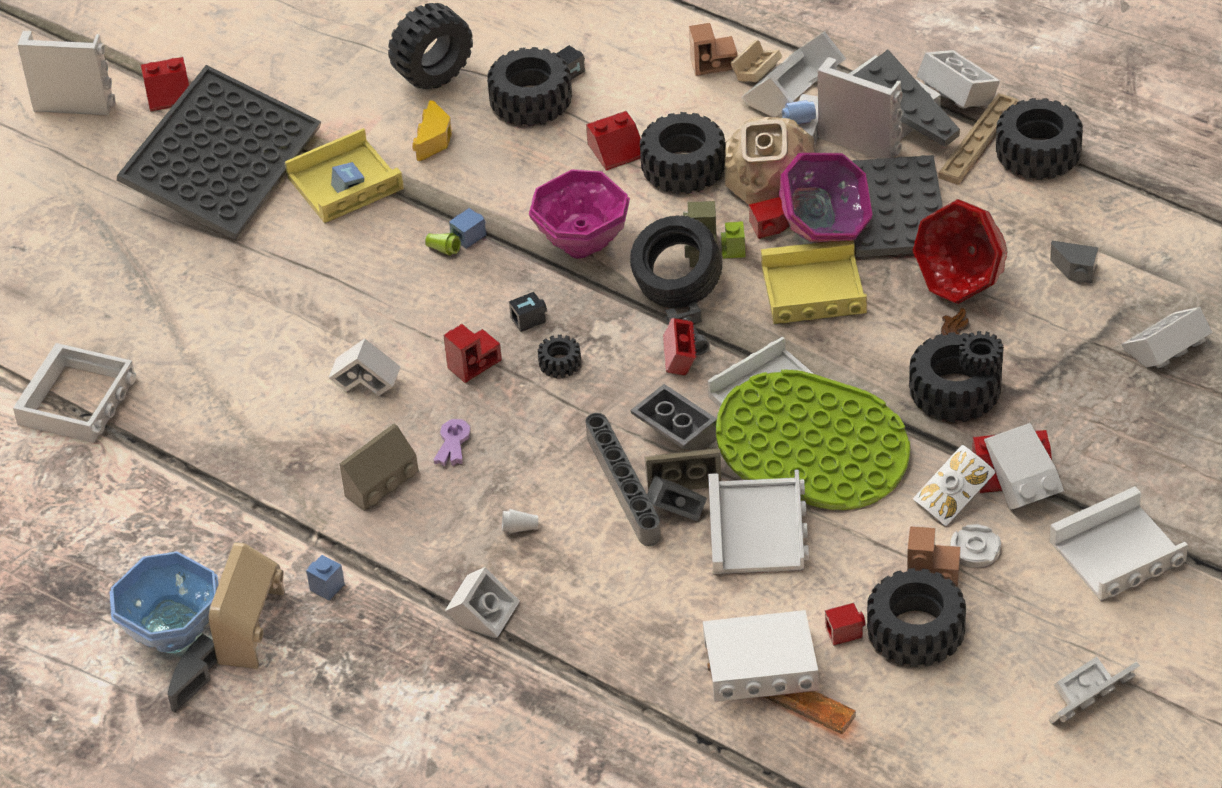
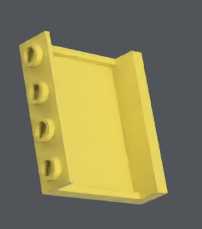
M364 128L285 161L288 179L324 223L404 189L402 172L398 168L391 169L367 141ZM353 162L365 177L364 182L337 193L331 186L332 167Z
M853 240L761 249V267L773 324L867 313V295L863 293L854 256Z

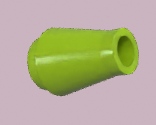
M429 233L426 236L425 244L427 247L450 256L458 253L461 240L454 233Z

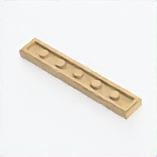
M998 93L941 168L938 178L959 185L996 136V126L1000 115L1012 104L1016 105L1018 99Z

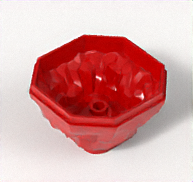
M959 199L920 221L912 250L929 291L956 304H960L996 284L999 276L1005 270V261L1008 254L1004 236L995 224L991 213Z

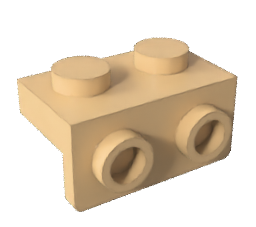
M754 40L731 62L738 81L758 82L764 78V75L776 66V63L783 56L780 50H763L760 41Z

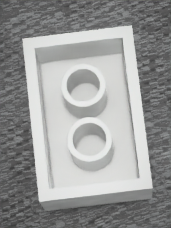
M954 50L925 53L917 77L923 80L926 86L940 91L939 94L941 96L955 101V105L961 108L989 105L993 101L1000 83L999 79Z

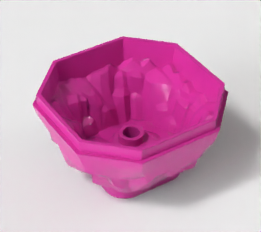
M571 169L535 189L529 217L535 223L538 230L545 234L546 238L554 246L564 250L565 253L573 258L582 259L601 251L624 229L630 198L626 192L602 171Z

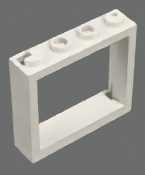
M56 343L13 407L17 425L94 443L98 436L103 433L106 423L114 416L120 401L124 400L127 390L136 380L132 360ZM65 366L116 378L88 422L37 410Z

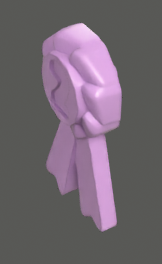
M451 419L441 427V438L445 442L435 456L434 464L440 463L442 466H445L450 454L452 466L457 463L463 464L460 445L469 439L470 426L462 419Z

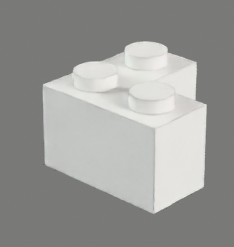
M363 339L336 358L329 379L346 392L361 382L376 395L380 396L393 387L401 366L368 340Z

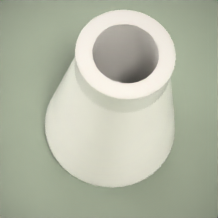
M512 509L503 511L502 531H508L509 534L538 529V515Z

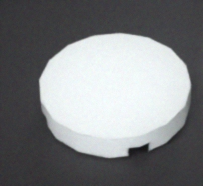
M979 524L962 527V530L956 531L950 541V546L961 547L960 564L971 568L991 565L998 559L1001 552L1000 537L996 536L991 528Z

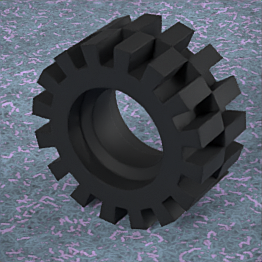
M977 331V335H974L972 332L969 333V337L964 336L959 346L960 366L963 365L965 371L969 369V373L972 375L974 372H977V376H981V372H985V375H990V371L993 373L997 372V368L1000 369L1003 363L1004 345L1000 338L997 339L995 334L990 336V332L987 331L985 335L981 334V331ZM975 352H986L988 354L977 355L975 354Z
M562 334L558 335V338H554V335L550 336V340L545 338L543 344H539V368L541 367L543 373L546 371L547 376L553 374V378H557L558 375H561V378H565V374L573 375V371L577 372L578 367L581 366L579 343H576L574 338L570 340L568 335L562 338ZM555 355H566V356L563 357V358H554V357H553V356H555Z

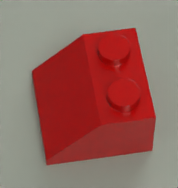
M171 58L141 64L150 112L171 108L189 86L184 58Z
M627 111L586 124L587 144L606 171L641 159V137L636 123Z

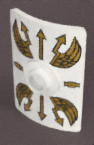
M962 445L915 495L913 500L946 526L995 474V470L970 449Z

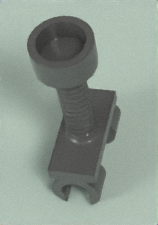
M697 302L687 304L690 310L678 315L674 308L665 310L668 315L665 316L668 325L671 322L670 319L673 318L692 321L694 324L702 322L701 310ZM693 324L694 344L696 345L695 355H702L709 350L710 344L704 335H699Z

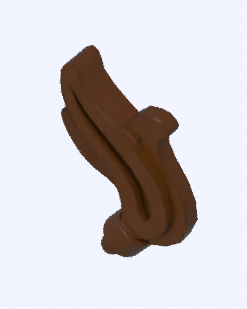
M961 308L960 312L954 317L948 315L942 317V321L945 322L941 327V334L943 336L948 335L949 332L959 334L957 333L958 331L966 328L969 324V318H966L964 308Z

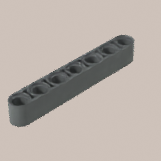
M597 412L588 415L585 420L587 441L638 540L645 546L656 545L661 539L660 519L607 417Z

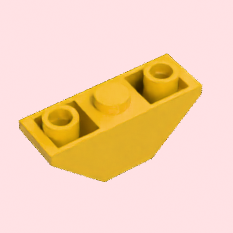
M429 100L427 109L423 110L422 123H419L417 128L418 136L413 139L412 150L416 151L417 161H422L447 149L452 136L450 116L433 100Z

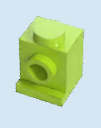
M743 221L725 223V232H721L723 259L746 257Z

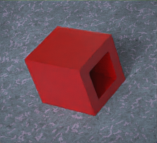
M854 603L825 610V629L833 646L863 638V627L866 626L865 617L862 611L858 612Z

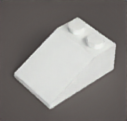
M1030 423L984 439L1009 510L1064 491L1056 467Z

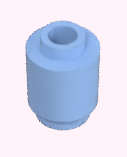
M803 100L786 103L785 108L782 109V118L794 120L797 124L811 122L812 119H816L814 102Z

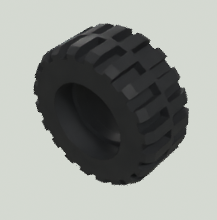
M427 3L425 6H417L413 12L409 11L405 14L406 17L403 20L400 19L396 30L393 29L392 39L389 40L388 56L392 67L414 87L423 89L438 88L443 83H449L454 76L457 77L460 74L461 68L466 66V60L470 58L472 53L470 50L473 47L472 31L467 22L448 6L441 3ZM437 39L433 47L424 54L427 47Z
M523 47L517 51L511 50L507 55L503 54L488 71L487 83L490 106L495 111V114L501 119L504 118L506 122H515L519 126H522V124H527L528 126H534V124L538 123L540 125L546 124L548 120L553 121L557 119L558 115L561 116L571 103L570 68L562 57L560 58L555 52L551 53L548 49L543 48L541 50L538 47L526 49V47Z
M1030 98L1029 101L1021 100L1016 105L1012 104L1000 115L996 126L997 158L1007 170L1011 169L1013 174L1017 176L1019 174L1023 175V178L1030 179V177L1036 178V180H1042L1043 178L1053 179L1056 175L1062 176L1066 174L1067 170L1070 171L1080 160L1083 124L1076 112L1072 111L1066 104L1063 106L1061 102L1056 100L1054 102L1049 101L1048 98H1042V100ZM1041 137L1048 140H1033L1030 138Z
M671 113L667 117L661 116L657 118L656 122H652L647 126L640 139L641 169L644 172L645 178L655 187L659 186L663 191L668 192L670 190L676 194L680 192L688 194L694 190L699 192L704 190L705 186L710 187L713 185L715 180H718L725 170V138L720 126L714 121L711 122V119L706 116L701 117L698 113ZM680 151L692 152L689 154H674L675 152Z
M949 332L948 335L943 336V334H939L934 339L929 338L923 342V345L917 347L910 359V396L919 409L923 408L925 414L928 416L934 415V418L940 421L946 419L948 422L955 423L956 420L967 422L973 417L977 419L983 416V412L988 413L997 404L1001 394L1002 366L1000 369L997 368L995 373L990 371V375H985V372H981V376H977V372H974L972 375L969 373V369L965 371L963 365L960 366L959 346L964 336L969 337L967 333L959 335L956 332ZM975 352V354L977 355L988 354L986 352ZM958 373L971 378L963 381H950L940 376Z
M915 568L907 569L906 572L901 570L894 572L892 577L888 575L881 580V584H876L867 601L869 640L879 653L882 652V656L888 660L894 659L895 663L899 665L906 663L910 664V667H918V665L924 664L926 667L933 665L935 661L940 663L947 659V655H953L957 651V647L961 646L964 640L966 601L963 598V593L958 587H955L956 584L949 578L944 579V575L938 572L933 574L928 569L915 571ZM909 611H922L933 615L936 619L925 624H910L901 621L897 616Z

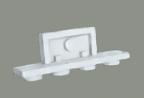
M1095 657L1057 681L1054 686L1068 706L1049 719L1050 723L1053 724L1059 719L1062 723L1075 715L1073 710L1080 706L1084 710L1096 701L1093 698L1100 693L1104 697L1115 689L1113 684L1119 680L1124 684L1136 676L1133 671L1140 666L1138 662L1133 663L1111 677L1099 658Z

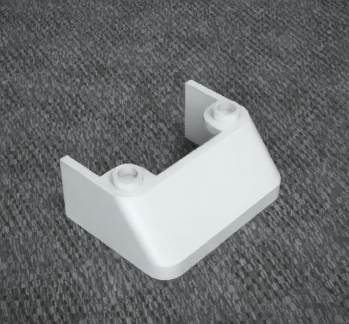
M824 31L787 57L741 98L747 105L771 117L779 116V118H782V109L785 108V104L794 102L798 96L818 81V69L828 57L836 59L837 65L846 60V58Z

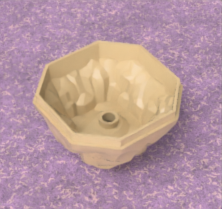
M778 117L750 118L725 142V186L747 204L779 197L780 176L798 153H815L814 138L791 119ZM805 169L801 174L802 178H808L812 174V170ZM794 190L791 192V194L801 192L804 190Z

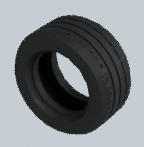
M683 215L660 218L646 226L632 245L633 248L630 253L632 273L643 294L660 306L683 308L687 307L689 303H698L714 290L715 285L720 280L723 261L719 247L708 227L694 218ZM676 244H687L699 251V260L695 268L686 276L678 279H664L653 273L657 257L668 247Z

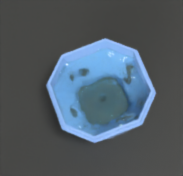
M178 551L144 556L111 587L109 592L111 619L136 642L148 647H156L159 652L177 653L194 642L196 636L200 635L204 630L203 627L209 623V610L218 587V575L211 569Z

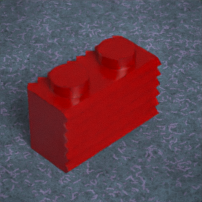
M673 318L670 319L671 322H669L668 328H666L663 334L665 369L667 373L685 376L697 357L695 355L696 345L694 344V323Z

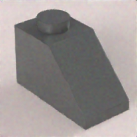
M1052 240L1050 261L1069 280L1093 282L1097 267L1098 247Z
M654 476L647 493L654 506L696 521L699 520L707 500L706 497L658 476Z

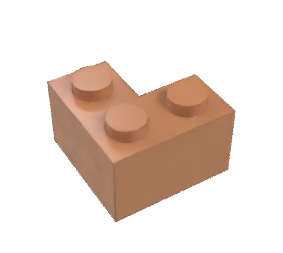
M711 23L689 26L690 60L695 76L733 70L731 62L738 56L733 37L715 39Z
M910 526L907 569L915 568V571L928 569L933 574L938 572L944 575V579L949 578L958 587L961 547L935 545L936 528Z

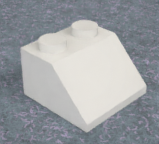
M484 567L467 575L445 612L462 628L497 638L520 600Z

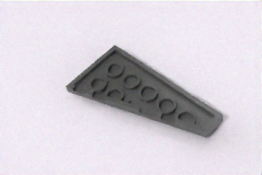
M889 50L883 52L852 75L892 89L897 81H901V92L903 93L901 100V122L944 147L960 136V128Z

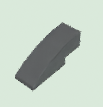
M203 633L182 656L170 681L168 699L173 712L179 710L211 680L209 669L218 662L213 640Z

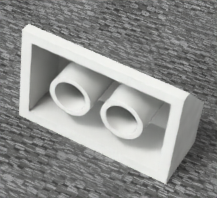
M1197 307L1172 313L1122 343L1121 346L1145 367L1156 366L1161 368L1170 363L1169 359L1174 356L1176 358L1187 353L1189 346L1195 347L1205 342L1204 337L1213 332L1201 308Z

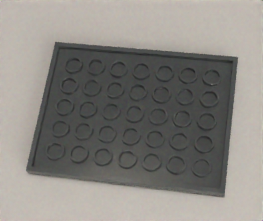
M205 65L117 174L116 181L236 240L287 172L285 161L301 154L319 130L321 121Z

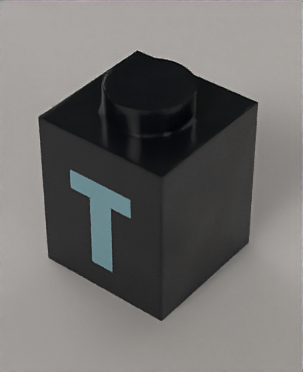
M569 45L557 52L560 58L562 57L567 62L570 68L571 80L585 72V57L581 51Z
M535 292L509 301L510 318L520 332L546 322L545 312H547V306L544 300L539 299Z

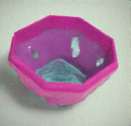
M798 153L780 176L779 197L782 200V209L789 222L790 229L809 242L855 240L872 219L873 214L866 173L843 153Z

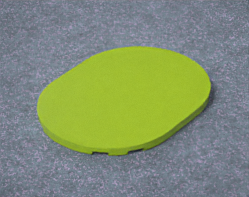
M782 369L781 372H763L749 377V380L739 386H735L728 393L717 415L716 440L718 448L728 466L744 480L795 478V470H799V479H804L805 494H800V499L805 501L806 504L830 510H851L878 502L898 486L908 466L910 441L908 440L905 425L898 414L886 406L885 401L868 391L809 372Z

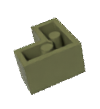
M715 201L688 202V211L683 212V216H688L702 222L711 231L717 243ZM684 244L685 258H689L690 267H695L699 260V251L695 247Z

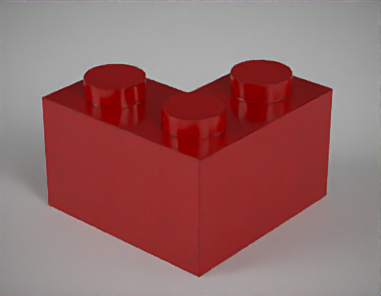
M460 324L443 335L447 368L464 383L502 360L500 343L483 329L474 334L466 326Z

